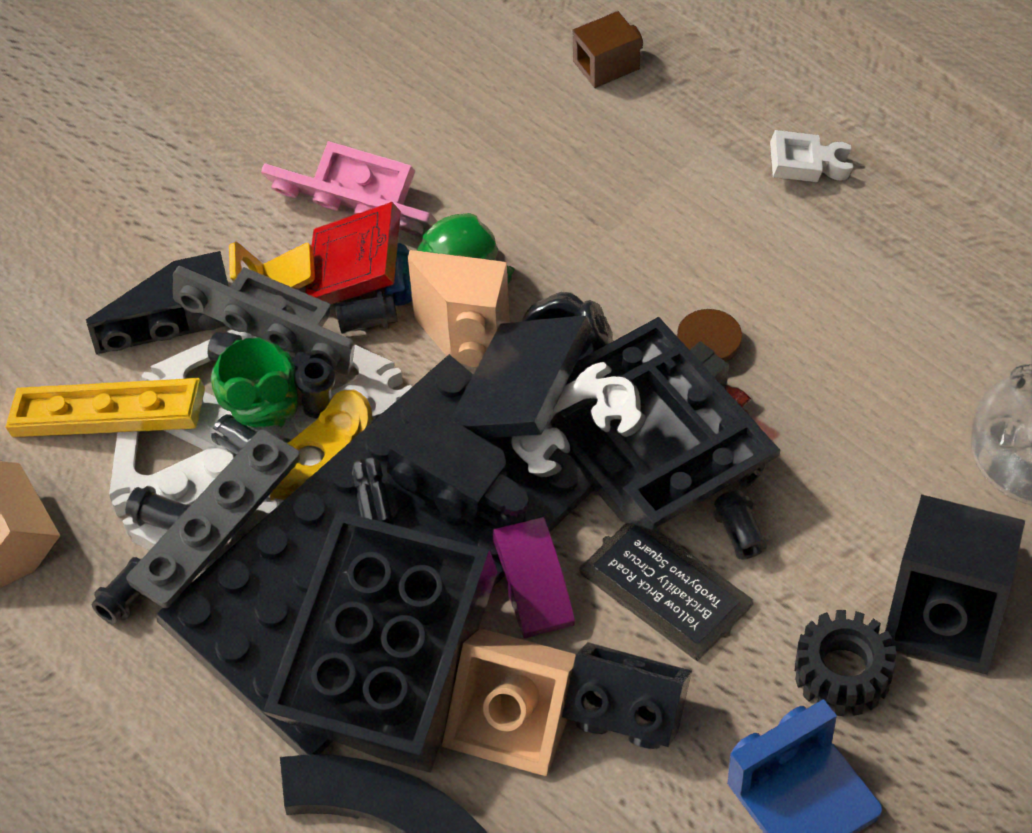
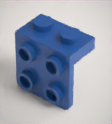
M824 699L807 709L805 706H799L791 710L780 720L778 726L763 735L753 733L746 736L736 744L732 753H730L727 784L763 833H858L880 818L881 804L832 743L837 715Z

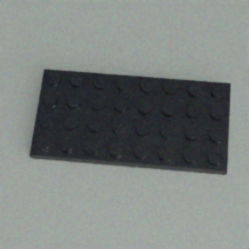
M450 354L192 581L170 607L162 608L156 613L159 625L299 755H320L333 740L268 716L263 710L336 511L361 516L357 499L358 491L354 485L352 466L355 461L371 457L380 461L383 474L382 482L385 484L393 520L391 522L392 525L489 549L497 569L493 587L505 576L493 541L494 529L501 528V526L496 527L482 517H479L474 525L462 518H451L444 514L433 500L418 491L410 492L403 489L387 473L390 446L423 403L451 419L474 374ZM513 436L483 438L503 450L506 461L504 476L518 483V487L523 486V489L527 490V495H530V502L525 513L526 519L524 522L544 517L550 533L594 490V483L582 466L559 448L555 449L548 460L561 465V471L549 477H539L529 472L528 463L514 450L512 446Z

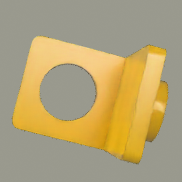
M237 241L229 244L230 278L233 282L242 270L241 260L250 270L297 290L312 283L315 279L313 247L309 243H304L264 264Z

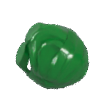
M260 337L245 338L244 340H236L220 354L212 370V390L218 404L224 410L230 411L238 422L255 428L275 425L282 428L286 420L290 421L296 415L298 409L295 365L290 354L285 352L279 345L270 343Z

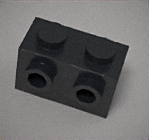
M587 642L575 655L562 718L576 721V726L586 732L605 734L608 731L629 736L628 740L639 747L647 749H658L661 745L669 747L679 730L692 670Z

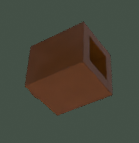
M619 11L572 30L573 62L594 88L640 69V50L643 48L641 33L635 25H630Z

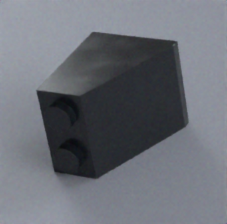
M921 494L902 557L885 629L892 637L890 647L895 646L896 651L988 675L1013 582L1025 520Z

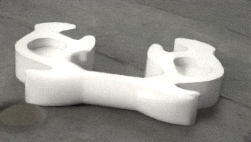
M604 362L588 367L575 381L565 385L541 435L513 436L512 446L514 450L528 463L529 472L535 476L549 477L560 472L562 469L561 465L548 459L555 449L559 448L563 452L568 453L570 446L563 432L557 428L549 429L548 424L556 413L587 398L598 399L597 405L592 408L591 412L595 423L605 432L610 431V421L622 419L618 427L619 433L626 437L634 434L643 426L646 420L645 415L640 411V397L636 386L623 377L603 378L611 372V368Z

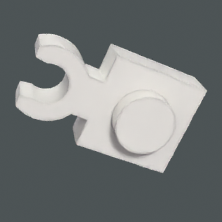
M774 131L770 141L773 177L818 182L821 173H825L834 180L848 179L853 169V163L840 161H846L851 151V145L844 142H834L829 146H821L819 135Z

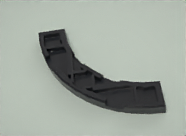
M307 754L280 757L286 815L309 813L332 814L355 819L364 817L389 827L393 833H487L462 806L445 793L420 778L394 767L366 759L339 755L311 754L309 756Z

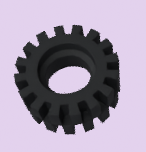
M836 610L835 620L831 621L828 612L819 615L817 625L811 620L805 626L804 635H800L795 660V681L798 688L804 686V698L808 702L815 696L818 697L817 702L824 699L827 704L836 706L835 714L837 716L843 717L845 707H851L853 716L863 714L865 703L870 710L877 707L880 697L885 699L889 692L896 664L895 646L890 647L892 637L889 632L885 631L879 634L881 623L873 618L866 625L863 623L865 614L855 611L854 620L846 619V610ZM846 650L859 655L864 660L866 668L861 674L843 676L829 670L824 663V658L829 652Z

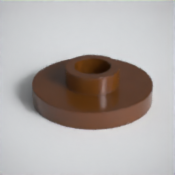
M701 309L688 314L680 322L677 337L689 350L701 341L712 349L718 357L728 362L740 350L742 330L736 319L728 313L716 309Z

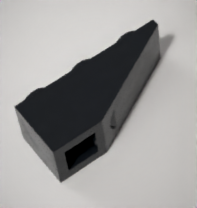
M221 251L175 260L87 318L86 323L96 355L110 351H121L128 347L155 341H166L174 337L205 330H215L226 326L223 322L205 314L188 311L173 299V273L178 266H182L229 287Z

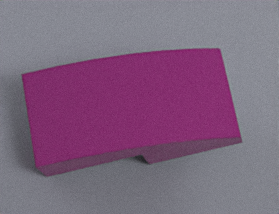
M544 517L494 529L493 541L509 583L508 595L523 638L574 626L575 619L565 580Z

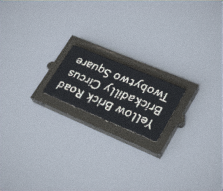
M625 523L612 537L605 536L602 539V546L579 567L581 575L697 662L721 637L728 638L731 635V627L753 606V599L656 528L649 529Z

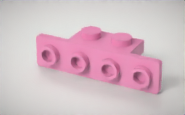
M330 141L327 142L314 178L268 164H264L261 173L273 183L272 190L292 198H297L299 192L313 196L312 201L331 210L338 211L340 205L355 209L354 214H358L393 202L401 211L399 229L413 235L422 236L424 230L428 231L432 225L438 222L428 212L403 205L415 174V170L411 165Z

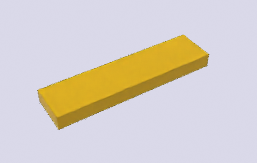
M200 378L21 387L16 389L5 428L11 437L197 428L205 386Z

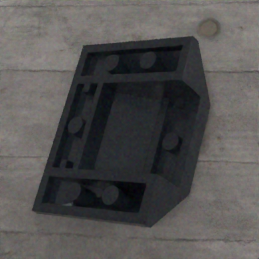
M660 317L649 321L578 360L566 383L567 385L575 381L588 367L604 362L611 368V372L603 378H626L639 391L640 411L645 415L646 420L637 432L627 437L619 433L618 427L622 419L611 420L610 431L605 432L595 423L591 412L592 408L597 405L598 399L596 398L583 399L556 413L550 421L552 428L559 429L566 436L570 446V451L567 454L582 466L593 481L594 490L620 521L649 529L657 528L780 456L781 451Z

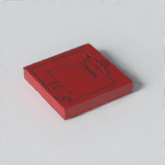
M389 202L313 229L311 246L314 253L315 279L312 283L306 285L305 293L329 304H335L394 284L401 216L399 208L393 202Z

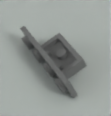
M178 266L174 271L173 299L188 311L205 314L223 322L234 331L246 332L265 339L270 343L277 344L284 351H290L295 354L299 351L313 354L315 358L323 359L332 366L334 371L343 375H348L352 369L355 342L323 327L330 316L331 304L243 267L231 287L182 266Z
M259 430L128 573L126 579L129 585L161 607H170L300 461L299 451L269 432Z

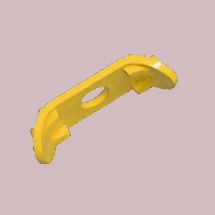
M354 389L341 390L336 393L319 417L287 443L298 451L306 446H315L320 448L325 455L315 465L306 466L298 462L269 495L270 500L277 498L284 501L372 423V408L364 395Z

